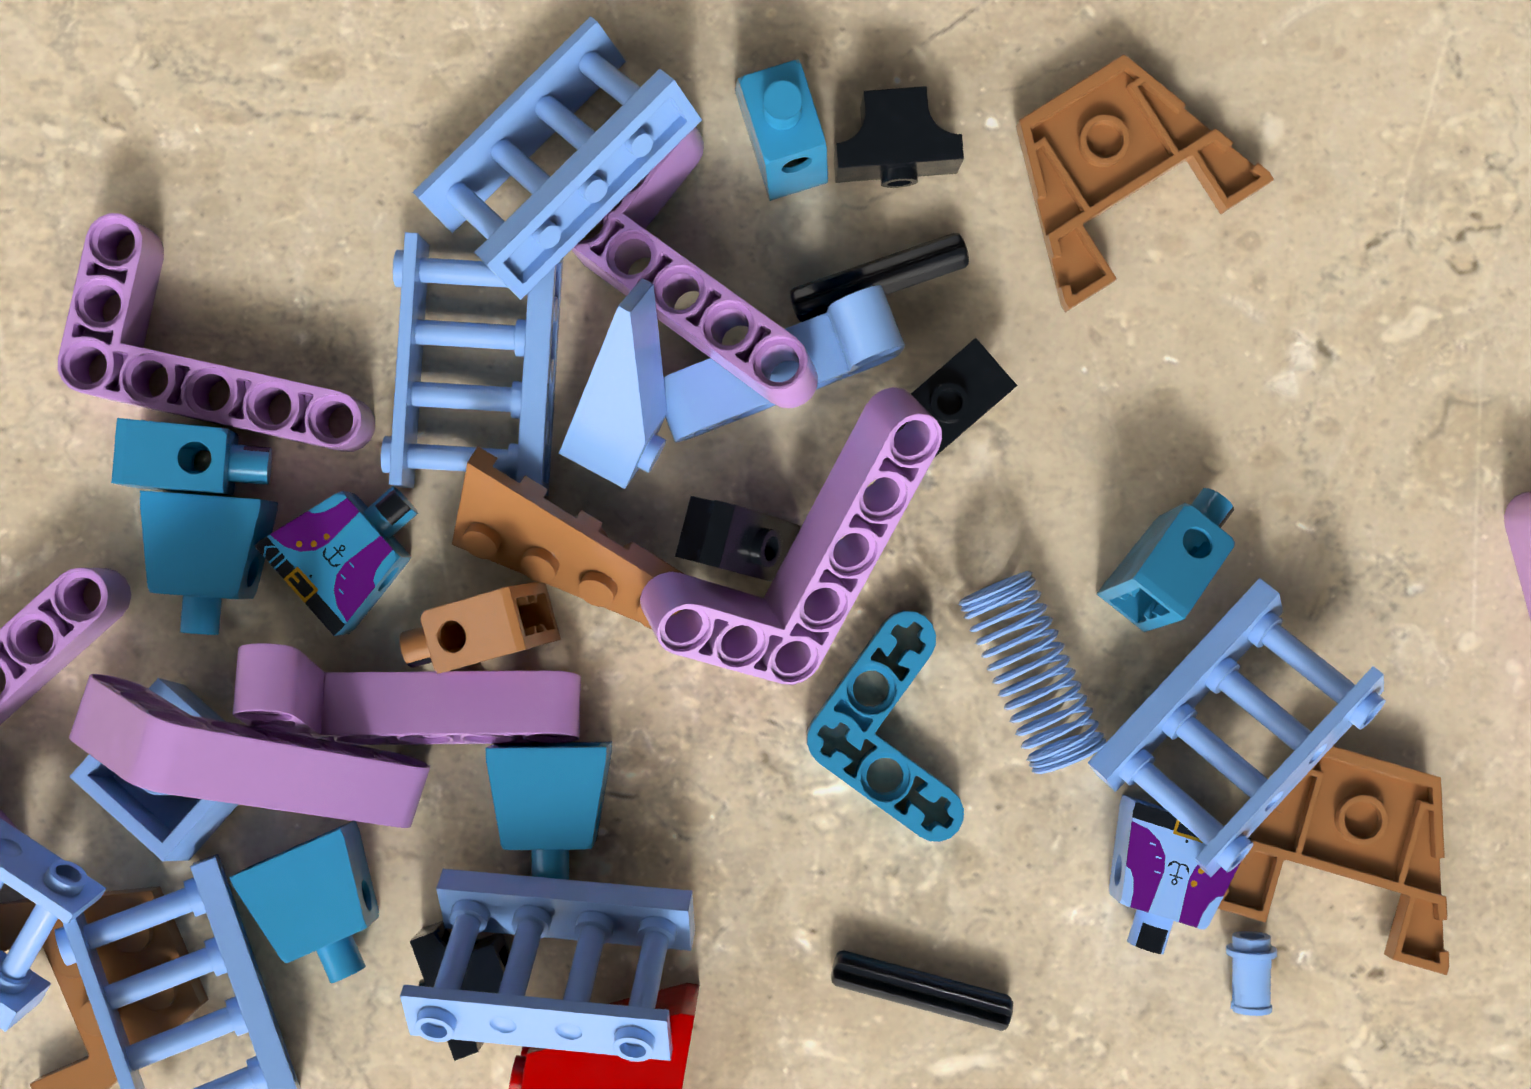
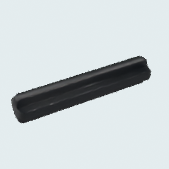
M952 233L794 287L790 291V299L795 315L800 322H804L827 313L830 304L859 290L881 285L885 295L966 268L969 264L967 246L959 233Z
M845 950L839 951L834 959L831 981L837 987L999 1031L1006 1030L1011 1021L1013 1001L1007 994Z

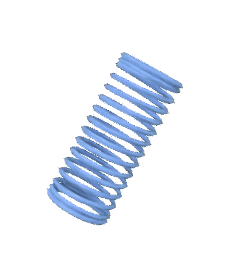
M1025 571L964 597L959 601L958 605L962 606L961 611L969 612L965 614L964 618L971 619L995 608L1028 598L1011 609L972 626L970 631L973 633L1005 619L1036 610L1001 630L977 639L975 644L982 645L1007 633L1042 623L1011 641L984 651L981 655L983 658L996 655L1017 644L1050 635L1039 643L1000 659L987 667L988 671H994L1028 655L1056 648L1034 662L995 677L992 682L1000 684L1038 666L1061 661L1042 674L1027 678L1000 690L998 696L1006 697L1046 678L1068 673L1054 684L1024 694L1007 702L1004 706V709L1012 710L1041 698L1054 690L1074 686L1060 697L1039 703L1016 713L1009 721L1018 723L1041 714L1062 702L1080 699L1066 710L1044 716L1023 725L1015 733L1017 736H1024L1045 728L1068 715L1086 712L1074 722L1039 733L1022 743L1021 748L1030 749L1060 737L1076 727L1092 725L1082 734L1056 741L1029 754L1026 761L1030 762L1029 766L1032 767V772L1043 774L1067 767L1093 755L1104 747L1106 739L1103 738L1104 733L1094 732L1098 728L1099 723L1096 720L1089 719L1093 713V708L1083 706L1086 703L1087 695L1077 693L1081 688V682L1071 680L1076 670L1065 667L1070 661V656L1058 655L1063 650L1064 643L1052 642L1057 638L1058 630L1046 629L1051 625L1053 618L1050 616L1038 617L1046 611L1047 605L1044 603L1032 604L1040 598L1041 592L1038 590L1025 592L1036 581L1034 577H1031L1033 572Z

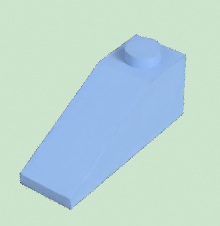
M643 278L624 298L616 310L559 451V454L624 489L628 486L639 468L647 473L652 470L666 443L664 438L657 435L667 414L654 284Z

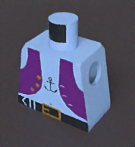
M1122 794L1119 805L1109 894L1119 903L1137 909L1127 942L1152 953L1164 954L1174 921L1203 930L1209 926L1240 863L1230 872H1226L1220 867L1210 877L1200 868L1195 859L1205 848V843L1164 807Z

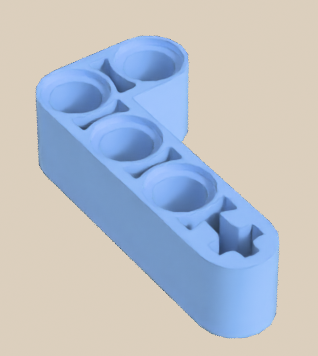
M875 285L849 294L830 304L827 313L785 329L795 336L807 350L818 374L817 389L883 364L900 355L905 347L904 340L881 285ZM711 358L664 377L667 404L665 418L675 442L697 437L776 406ZM785 361L778 364L773 369L770 380L773 382L789 380L795 375L799 363Z

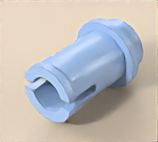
M1256 931L1234 932L1232 934V943L1226 945V954L1232 957L1231 1009L1235 1013L1249 1016L1268 1015L1272 1013L1271 968L1272 959L1277 957V948L1271 945V936L1266 933Z

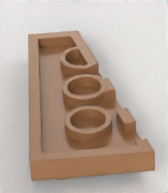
M477 446L467 462L452 545L468 551L475 557L488 559L524 574L533 581L553 586L582 598L591 605L606 608L652 629L641 609L640 597L643 588L651 579L659 574L667 572L684 573L634 542L625 544L623 547L608 538L606 532L601 527L602 522L580 510L576 517L570 515L544 499L548 491L547 488L526 475L520 483L493 467L497 457ZM679 610V611L675 612V613L672 614L671 616L676 615L677 613H679V612L682 611V610Z

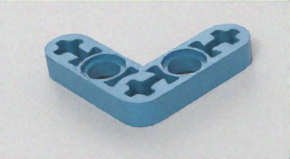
M900 611L891 614L882 623L815 715L807 730V745L811 755L819 764L919 837L928 841L941 842L954 836L964 821V808L960 798L947 785L875 734L928 661L936 646L935 630L925 616L914 611ZM915 622L921 627L917 633V638L923 645L917 653L906 649L901 654L896 664L906 667L907 670L898 679L888 666L871 660V656L877 648H880L882 653L888 657L897 644V639L891 634L893 628L897 624L908 628ZM866 671L881 673L888 683L886 698L875 706L860 704L853 694V684L856 678ZM840 722L847 725L848 729L845 732V738L860 751L865 739L875 744L873 748L860 758L855 774L852 775L844 769L853 762L852 758L837 748L833 749L829 755L821 751L824 740L818 732L824 725L831 729L836 728ZM880 758L895 760L902 770L900 784L894 790L887 793L872 789L867 781L869 766ZM915 776H919L925 781L916 788V791L928 801L935 803L941 796L948 799L944 809L950 817L944 825L938 821H933L929 827L922 825L921 823L924 821L925 815L920 807L909 799L904 811L894 806L909 793Z

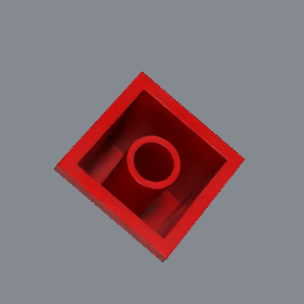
M684 983L658 991L655 1009L669 1010L673 1048L670 1061L648 1059L635 1062L625 1060L617 1055L522 1046L521 1055H516L513 1063L509 1089H682L700 985ZM630 998L607 1004L628 1006Z

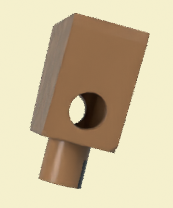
M532 582L504 587L422 611L420 615L422 626L403 631L400 634L399 641L402 656L409 667L414 668L432 663L434 670L437 674L555 642L561 640L546 584Z

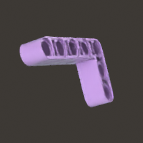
M696 126L598 223L603 224L600 233L592 239L581 240L572 251L584 266L625 296L630 293L641 278L653 283L657 319L771 403L781 408L801 406L812 398L818 384L816 368L804 345L784 328L645 230L695 168L703 155L704 142ZM644 257L651 258L648 266L642 272L628 275V271L635 261ZM690 291L699 292L696 302L690 307L683 310L674 309L678 298L684 293ZM736 326L748 327V332L742 341L732 346L722 345L725 333ZM785 361L799 363L795 375L789 380L783 382H773L770 380L771 373L778 364Z
M109 213L99 217L91 224L85 238L58 355V372L61 380L69 388L106 400L341 452H354L363 448L371 441L375 432V418L372 410L364 402L340 391L143 348L164 260V247L161 239L151 229L123 214ZM133 234L135 247L132 254L126 259L119 261L117 258L119 242L125 236ZM119 294L121 299L120 311L113 320L105 322L103 317L104 304L111 296ZM104 354L107 361L106 372L99 381L93 383L89 376V367L98 355ZM165 367L168 373L167 387L160 395L153 397L149 389L150 377L157 369ZM226 380L230 388V397L221 409L214 411L209 403L210 390L217 382ZM287 393L291 400V412L286 420L275 425L269 417V405L277 395ZM348 406L353 415V425L345 436L334 438L328 428L329 418L337 408Z
M892 387L875 394L861 413L764 598L677 572L659 574L646 584L640 597L641 609L661 646L672 654L781 684L793 685L811 677L823 661L939 450L942 441V429L937 420L909 392L902 388ZM906 422H908V423L904 426L903 429H901L900 431L897 432V430H898L903 424H905ZM874 480H876L872 485H870L869 487H867L871 482H873ZM679 610H682V611H680L679 613H677L676 615L671 616V615L674 614L675 612H677V611H679Z
M107 568L70 569L55 579L0 629V667L6 677L5 688L0 694V725L123 616L129 608L131 600L130 586L124 576L115 570ZM92 580L98 585L101 593L100 603L94 611L87 608L83 598L84 589ZM44 622L51 628L54 639L52 647L47 653L41 649L37 640L38 630ZM0 809V818L18 829Z
M270 643L246 644L238 647L233 716L248 726L352 745L567 743L579 740L581 676L572 672L552 670L447 671L437 674L436 671L324 672L295 647Z
M102 674L89 675L69 736L73 743L132 785L150 791L398 828L411 827L430 770V765L400 753L192 716L140 684Z

